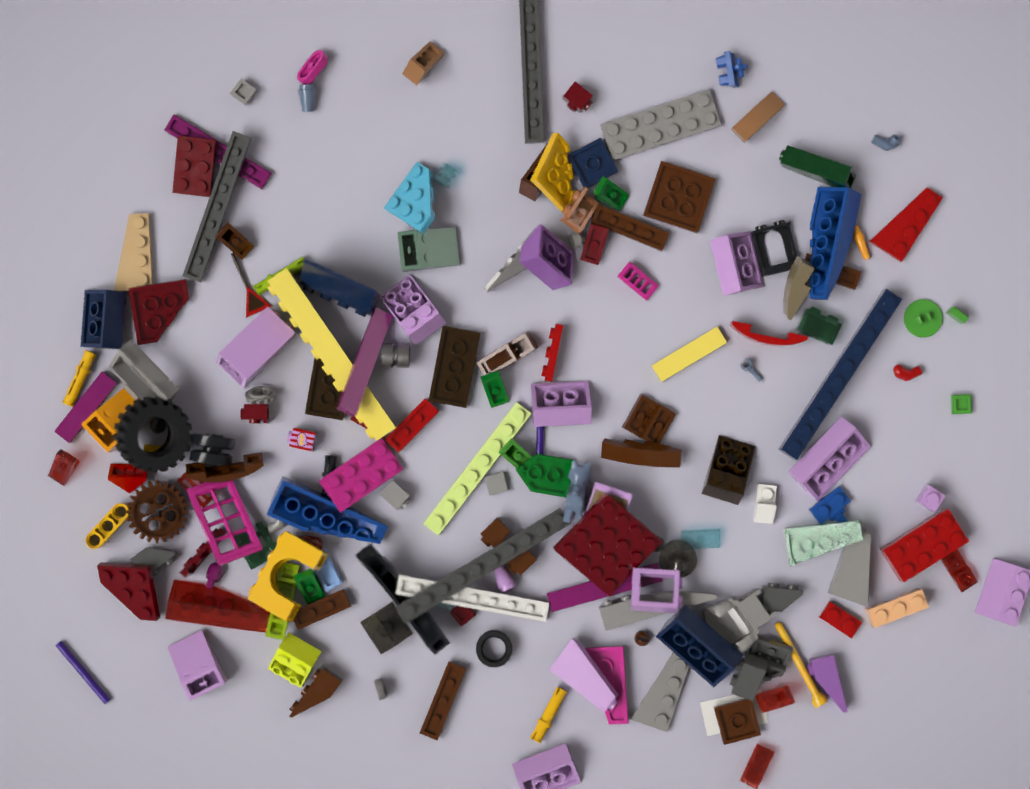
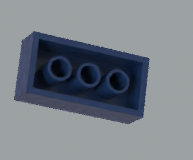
M684 605L675 613L656 635L662 643L713 687L733 672L744 656L687 605Z

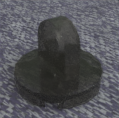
M672 540L660 550L659 564L662 570L680 571L679 577H686L696 567L697 554L687 541Z

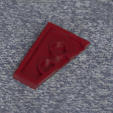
M223 527L219 530L215 528L212 531L215 538L228 533ZM203 542L196 550L198 553L185 562L184 568L179 572L185 578L191 576L212 552L208 542L206 544Z

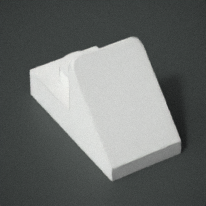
M757 484L753 522L773 524L777 505H775L777 486Z

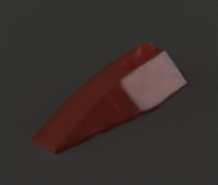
M174 579L167 602L165 619L266 633L270 612L261 606L216 586H213V589L205 587L206 584Z

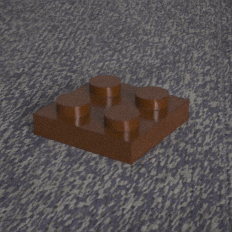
M744 698L713 707L724 745L761 735L751 700Z

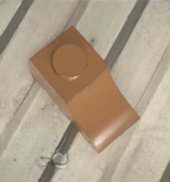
M429 41L410 59L402 74L417 86L443 57L444 52Z

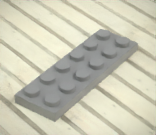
M710 89L603 123L600 126L612 160L615 161L720 127L721 123Z

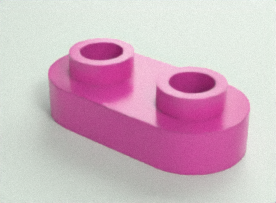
M322 50L313 52L299 70L297 80L303 85L313 83L320 71L327 65L328 55Z

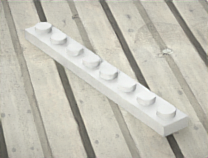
M399 575L395 594L413 597L436 583V581ZM465 587L441 602L546 622L549 602Z

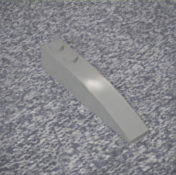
M674 591L639 596V601L673 603ZM679 591V596H682V607L684 605L690 607L717 599L716 594ZM631 594L620 597L621 601L615 603L613 600L605 601L599 607L606 631L666 614L663 612L631 611Z

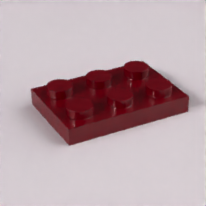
M178 136L172 193L210 197L213 186L217 140Z

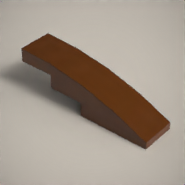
M605 438L602 441L601 458L640 466L680 468L682 450L648 440L642 444L627 439L621 443Z

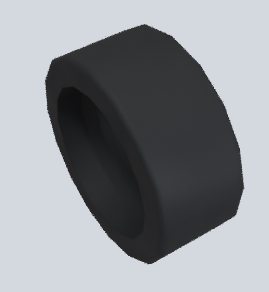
M499 630L485 632L479 637L476 644L478 659L488 667L497 668L509 661L512 654L510 638ZM492 637L501 639L505 644V653L497 660L488 659L483 653L485 641Z

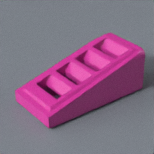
M630 261L617 276L618 279L646 301L658 287L654 281ZM630 269L633 270L634 272L630 275V277L628 279L625 278L626 274L630 271ZM638 274L639 278L632 284L631 280ZM644 279V284L638 289L636 286ZM648 284H650L651 287H650L649 290L644 294L642 291L645 289V287H646Z

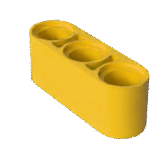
M126 503L116 504L86 536V545L91 549L103 547L127 521L126 518L130 516L128 513L124 517L119 516V507L123 506L128 510L130 506ZM108 520L113 523L111 531L105 528V523ZM94 535H97L100 538V543L98 545H94L92 543V537Z

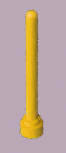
M777 622L775 628L783 643L793 647L791 657L812 694V704L815 708L828 702L826 695L822 694L821 691L819 692L782 623Z

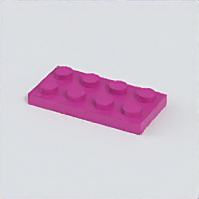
M381 438L320 479L319 483L341 513L401 472L403 468Z

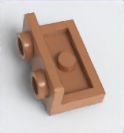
M586 186L574 192L571 197L573 201L565 206L562 211L564 215L560 220L578 234L582 232L599 202L586 193L588 190Z

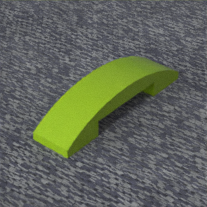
M284 563L278 572L277 587L283 595L293 600L296 589V582L293 576L298 574L300 565ZM270 612L265 637L284 640L288 621Z

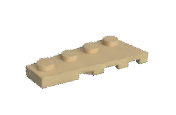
M149 213L129 214L114 291L124 292L128 291L130 287L153 284Z

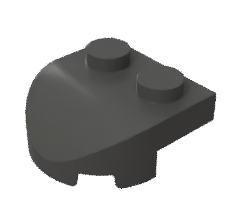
M757 635L759 638L752 644L749 654L768 661L763 680L771 681L772 678L781 677L786 671L793 647Z

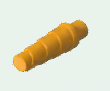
M856 225L853 239H855L862 257L866 260L870 258L863 231H860L859 226Z

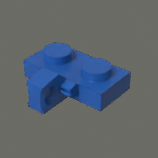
M838 486L808 510L820 525L830 519L831 522L836 520L843 527L848 523L843 515L846 512L843 507L850 503L851 500L841 487Z

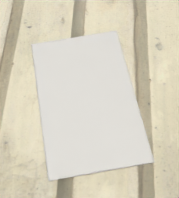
M758 689L752 702L758 725L768 723L762 692L761 689ZM731 695L700 702L707 736L720 734L713 707L744 699L743 697Z

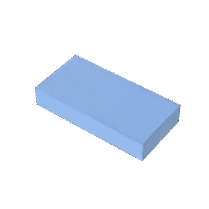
M329 555L321 570H314L325 592L343 583Z

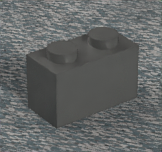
M746 653L744 659H741L737 665V675L733 674L731 678V693L753 701L766 673L768 661Z

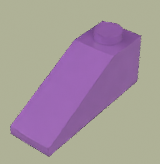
M827 654L810 658V664H807L809 675H813L816 682L842 712H848L834 655Z

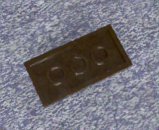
M448 326L442 327L429 401L462 408L467 407L481 333Z

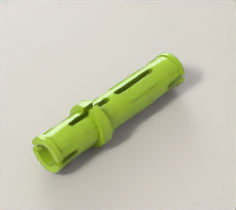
M301 256V258L276 273L267 275L266 279L253 285L257 294L261 296V294L268 291L267 287L270 285L268 280L287 268L292 276L300 272L303 267L304 258Z

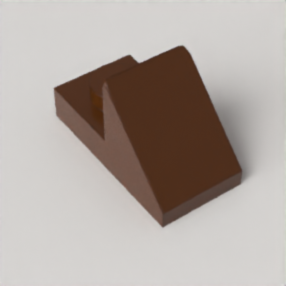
M228 222L215 235L219 241L241 260L254 248V245Z

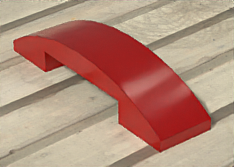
M731 321L730 326L740 335L765 345L788 346L804 342L808 339V336L790 332L787 333L786 339L751 333V324Z

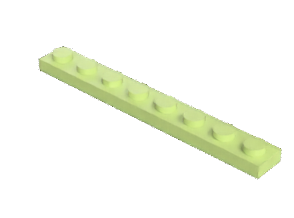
M515 403L423 523L437 535L442 532L500 456L498 452L511 438H514L532 413L519 403Z

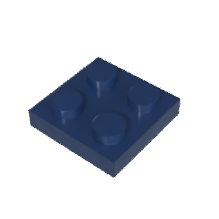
M601 138L568 154V160L572 163V168L583 188L585 186L589 188L599 183L602 176L608 178L618 173Z

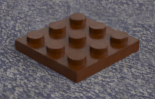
M661 161L643 216L697 234L715 178Z

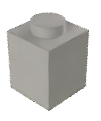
M394 480L380 494L396 510L399 508L404 509L410 502L408 498L411 496Z

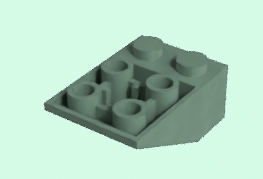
M455 227L427 229L424 235L417 230L397 232L403 272L460 265Z

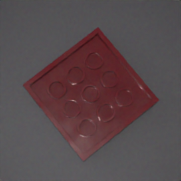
M605 492L556 543L553 549L610 597L633 573V568H638L662 543V540Z

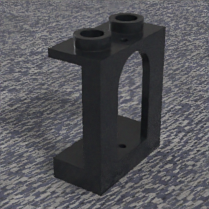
M785 220L774 222V226L767 227L766 224L755 227V231L751 233L762 277L791 269L797 257L790 230L791 222L785 223ZM776 231L781 235L788 262L773 266L769 265L764 246V236L767 232Z

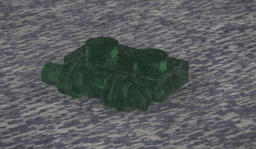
M262 521L255 524L259 530L256 534L258 538L262 536L267 546L262 548L261 551L244 557L251 570L267 562L265 553L271 552L277 545L276 542H273L268 533V528L265 527ZM247 531L234 536L238 547L251 543Z

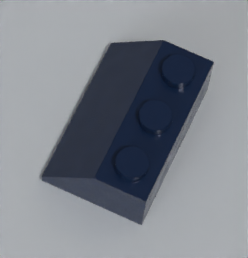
M85 290L80 347L120 349L122 347L126 292Z

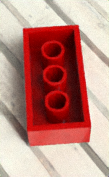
M943 508L881 547L880 551L899 581L904 583L962 547L969 540L950 510Z

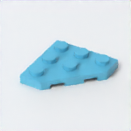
M416 162L384 209L424 235L435 219V212L432 210V203L434 202V189L431 185L433 172Z

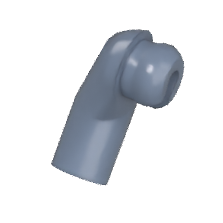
M897 134L886 139L875 135L871 143L888 151L897 148L900 145L901 138Z

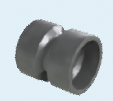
M382 343V368H393L394 365H397L398 368H409L410 343H399L397 346L394 343Z

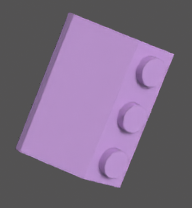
M751 231L728 234L710 240L723 296L764 287Z
M588 381L531 384L534 427L591 424L592 406Z
M993 558L975 613L1016 627L1030 588V570Z
M566 743L512 764L521 789H566L581 783Z

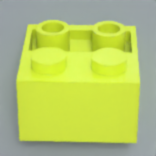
M288 632L277 649L268 669L288 680L291 684L301 688L322 651Z

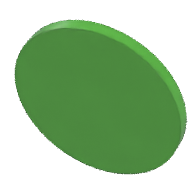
M920 299L912 302L906 308L904 324L912 335L921 338L929 337L939 330L942 324V313L934 302Z

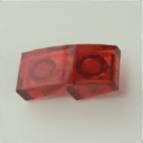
M958 549L941 559L947 572L961 592L978 583Z
M757 744L741 776L740 782L757 789L773 757L774 751Z

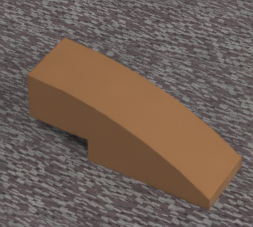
M771 92L731 130L745 143L780 111L785 104Z

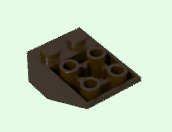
M719 435L707 471L702 494L739 505L744 495L755 446Z

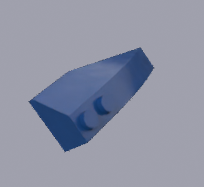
M849 187L817 188L810 221V230H812V239H810L812 257H810V263L815 268L810 275V299L828 300L848 254L862 195Z
M282 476L267 511L268 516L302 531L319 532V534L336 535L337 537L353 538L377 544L381 543L388 528L387 525L352 507H348L340 513L329 496Z

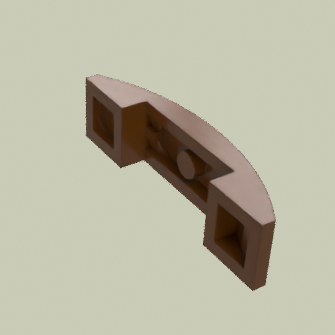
M260 452L243 455L244 462L232 463V466L206 467L203 462L186 464V477L201 482L236 480L248 476L263 467V454Z

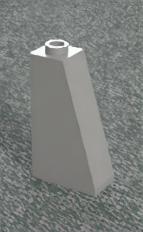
M856 526L855 529L849 528L827 593L867 607L871 534L866 533L867 529Z

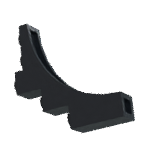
M371 543L355 555L397 606L411 598L395 594L399 574L385 556L383 557ZM428 610L409 621L434 655L450 644Z

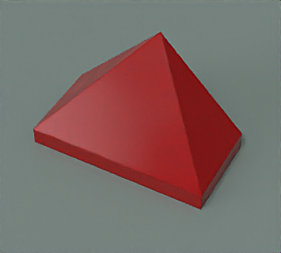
M110 464L108 480L130 494L134 489L147 481L148 471H142L131 464Z

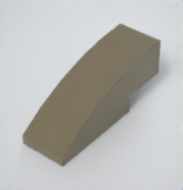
M799 256L796 257L790 269L784 290L783 308L784 314L789 320H792L810 291L811 287L807 280L815 269L809 261Z

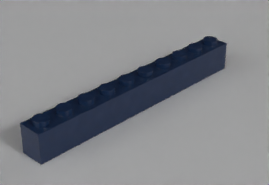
M888 289L882 290L779 447V451L793 460L799 458L897 309L902 298Z

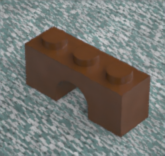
M496 518L480 533L483 536L481 541L487 547L491 545L494 548L504 541L510 530ZM527 550L508 561L509 565L507 568L514 575L518 573L521 576L537 558Z

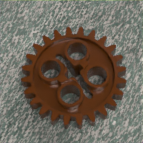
M156 480L155 486H153L151 481H148L147 488L141 484L142 490L134 489L137 495L129 496L133 501L126 502L130 506V509L125 510L126 513L130 514L126 520L132 521L128 527H135L136 529L133 533L135 535L140 533V539L147 536V542H150L152 538L155 543H158L159 538L166 542V536L173 539L172 533L174 532L179 535L180 533L177 528H184L181 522L188 520L183 517V514L189 513V511L183 509L188 505V503H182L185 496H178L181 491L179 489L173 491L175 485L171 484L167 488L168 484L165 481L162 486H160V481ZM163 493L165 495V501L161 504H158L156 500L157 496ZM170 502L172 503V505H171L170 507H167V508L162 509V508L165 507L168 503H170ZM143 503L148 505V510L145 513H141L139 510L140 505ZM155 508L162 509L159 511V516L153 514ZM172 510L174 517L172 520H167L166 513ZM151 515L145 521H142L143 517ZM152 520L157 521V527L154 530L149 529V523Z

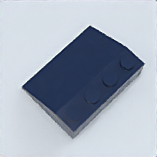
M307 259L303 262L300 284L303 285V290L312 294L314 291L321 293L320 297L327 301L334 299L339 301L337 305L348 309L349 306L356 309L355 313L365 317L367 314L371 316L380 297L376 290Z

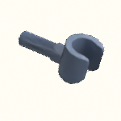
M745 358L750 363V366L744 367L741 364V368L744 371H749L760 382L763 378L752 367V361L749 358Z

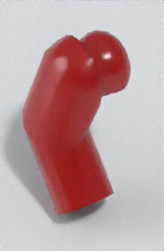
M898 364L893 368L894 375L904 381H910L922 375L919 366L908 370Z

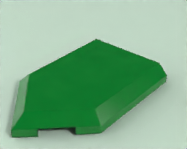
M536 454L515 469L530 492L567 498L571 483L570 479H568V474L573 460Z

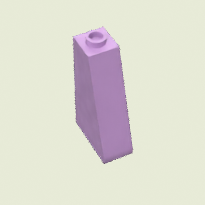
M576 637L572 638L549 670L603 712H606L608 709L612 710L618 703L616 698L619 694Z

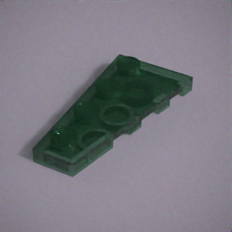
M861 520L788 527L784 529L789 567L864 539Z

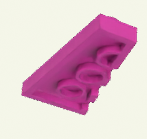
M624 646L585 648L619 694L616 698L618 703L615 707L605 712L608 724H628Z

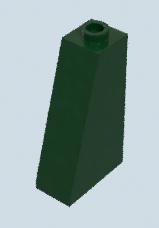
M788 145L780 154L779 161H781L780 163L783 168L831 187L852 188L856 178V174L851 166Z

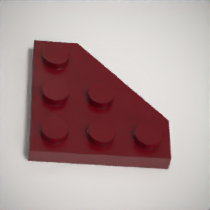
M186 279L128 288L137 345L155 343L160 339L163 332L189 299Z
M105 562L97 565L100 583L140 620L157 621L161 618L151 566Z

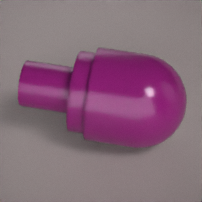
M217 562L210 564L206 572L208 580L205 587L213 589L215 582H218L223 574V566H219Z

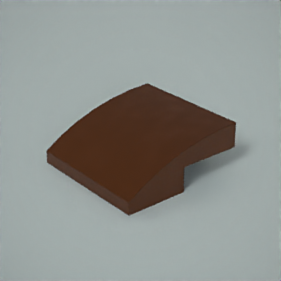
M640 394L622 428L645 441L648 440L660 444L676 413Z

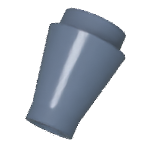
M315 84L299 85L298 94L302 112L314 111L317 90L315 89Z

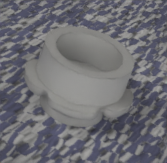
M575 231L569 234L571 246L574 249H581L585 243L583 234H578Z

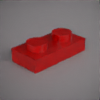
M830 601L819 615V618L851 639L862 624L861 621Z

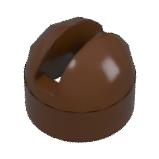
M641 630L635 634L634 640L637 645L646 646L650 641V636L646 631ZM638 637H645L647 641L637 639Z

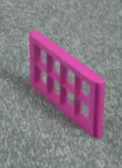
M233 480L205 482L186 490L219 566L262 550L261 543ZM227 486L232 497L219 502L214 491ZM211 492L215 503L202 508L197 497ZM234 501L238 512L225 517L221 506ZM217 507L221 519L208 523L204 512ZM241 516L245 527L232 532L227 521ZM224 522L228 534L215 538L210 527ZM247 531L251 543L238 547L234 536ZM231 538L235 549L221 554L217 542Z

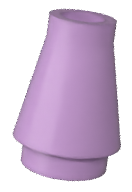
M504 565L494 570L498 590L506 593L516 588V581Z

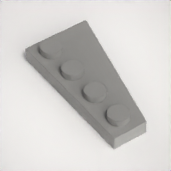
M674 652L630 718L633 721L665 732L668 731L689 669V665Z

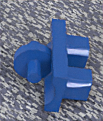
M727 51L724 52L725 55L716 58L718 69L727 67V74L719 75L720 86L737 88L739 87L738 76L739 78L744 77V70L749 69L748 64H742V58H737L735 61V54Z

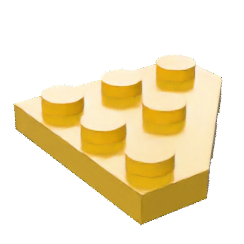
M552 133L531 181L562 212L565 206L573 201L571 197L575 192L571 186V179H573L572 163L568 162L567 152H570L569 143L559 133Z

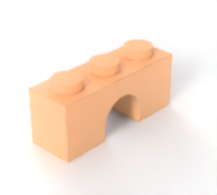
M916 588L900 594L899 597L893 600L879 602L864 609L870 625L877 628L929 608L923 590Z

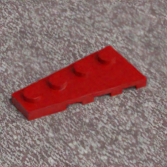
M925 188L869 242L899 262H902L943 197L929 188Z

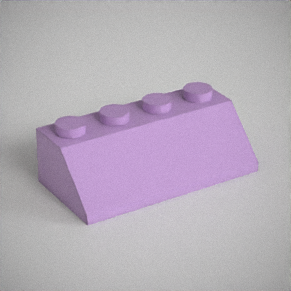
M840 417L790 469L789 473L815 500L819 501L871 446L856 427L843 417Z

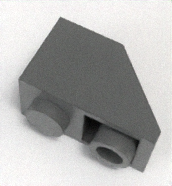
M146 547L132 557L131 561L134 565L151 566L152 575L155 576L160 572L158 568L164 564L167 567L176 560L174 557L178 553L173 550Z
M768 583V586H762L761 604L765 610L782 612L803 595V590L798 589L796 585H787V588H781L777 583Z

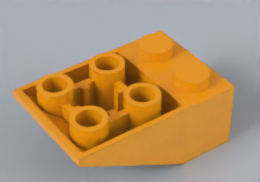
M124 388L81 424L107 453H112L116 449L115 445L118 444L114 440V434H117V430L114 427L115 423L119 424L121 420L118 418L119 414L126 412L125 407L128 404L134 405L133 401L135 399Z

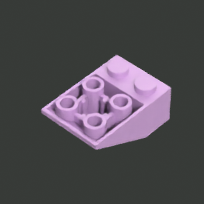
M408 275L380 296V299L415 346L446 324L445 320L411 275Z
M203 630L168 647L180 682L190 701L228 681Z

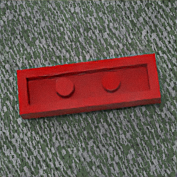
M555 324V328L551 327L549 339H552L551 347L547 346L545 357L549 358L548 364L543 365L541 375L545 377L544 381L552 382L563 329V325Z
M425 398L385 440L399 453L439 411Z

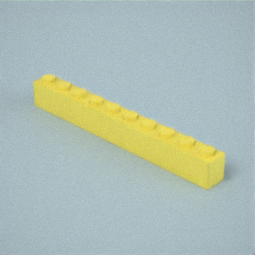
M286 268L268 280L270 285L267 288L273 297L277 295L281 300L278 302L279 306L284 312H289L291 315L289 320L294 328H300L302 331L300 336L305 344H311L313 347L311 352L316 360H322L324 363L322 369L327 376L330 374L333 376L335 381L332 383L338 392L343 391L353 364ZM367 386L355 417L360 424L365 423L368 428L365 431L370 439L375 438L377 441L396 427Z

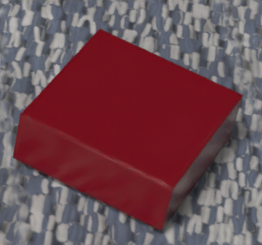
M456 606L449 612L461 627L476 615L472 608Z

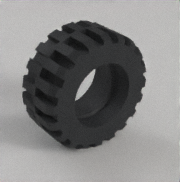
M144 397L143 400L137 399L133 401L134 405L128 404L125 407L126 412L124 414L120 413L118 416L121 419L119 424L115 423L114 427L117 430V434H114V440L118 443L115 446L117 451L121 452L120 456L132 466L145 472L149 471L150 473H157L158 470L165 472L168 471V467L174 468L177 466L176 461H182L185 458L183 455L185 450L189 452L191 447L188 445V441H192V435L189 434L192 427L187 422L188 416L182 412L179 406L158 397ZM153 417H160L165 420L168 427L167 439L158 450L146 452L141 449L138 442L139 430L147 420Z

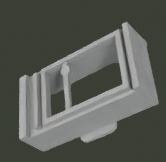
M133 339L121 347L108 367L124 383V389L135 400H143L144 397H158L164 401L172 402L181 388L178 385L175 387L173 382L169 381V378L136 344H133Z

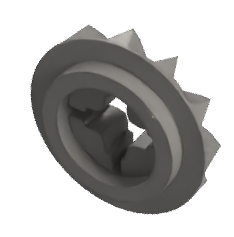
M256 386L246 391L245 398L251 404H267V402H273V399L276 398V392L267 386Z

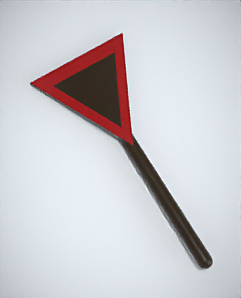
M231 253V257L247 289L246 318L267 307H271L268 302L250 289L235 254Z

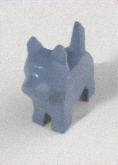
M573 460L568 474L571 484L567 493L563 522L570 523L571 514L575 512L574 524H576L584 513L587 493L586 484L591 481V465L588 461L584 466L578 465L576 460Z

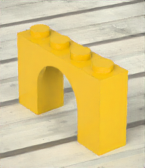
M284 531V533L279 535L277 539L278 544L275 549L269 553L266 566L260 570L258 574L259 579L250 588L248 599L279 618L292 622L301 605L283 595L278 589L276 583L278 570L285 562L298 560L308 567L320 571L329 554L295 534Z

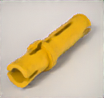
M85 350L82 360L75 368L77 370L62 403L74 407L87 375H90V368L97 354Z
M558 686L556 687L541 718L537 720L538 723L530 736L531 739L541 743L548 728H551V722L568 693L567 691Z

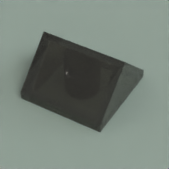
M393 601L360 622L380 654L395 647L413 634L408 624L403 623L394 608L396 606Z

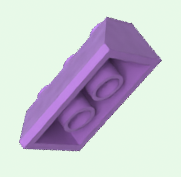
M542 224L538 225L521 246L520 263L552 290L572 285L574 252Z

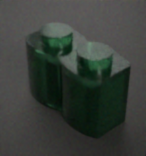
M815 307L806 308L796 330L827 345H833L842 325L838 322L839 319L832 315H828V317L821 314L822 311Z

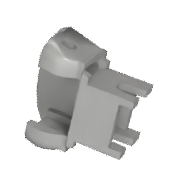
M753 589L739 600L733 601L732 598H726L705 607L703 611L705 622L741 654L748 650L759 638L757 636L760 632L758 628L777 615L775 612H767L757 598V595L761 593L760 589Z

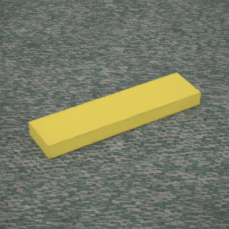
M717 326L653 364L652 368L662 382L726 344L727 341Z

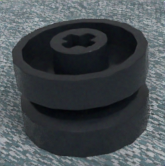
M193 433L192 444L203 447V450H191L190 461L232 466L233 456L221 453V450H233L235 439L224 438L222 435Z

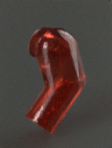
M309 535L300 537L319 549L323 548L321 538Z

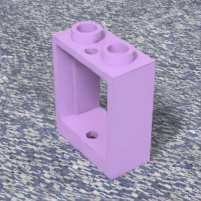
M633 568L631 611L677 613L678 607H682V596H679V589H683V577H679L680 571ZM640 577L674 579L673 603L639 601Z

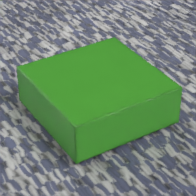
M955 306L950 307L946 312L947 315L960 324H964L968 319V316Z
M971 394L950 395L951 414L972 413Z

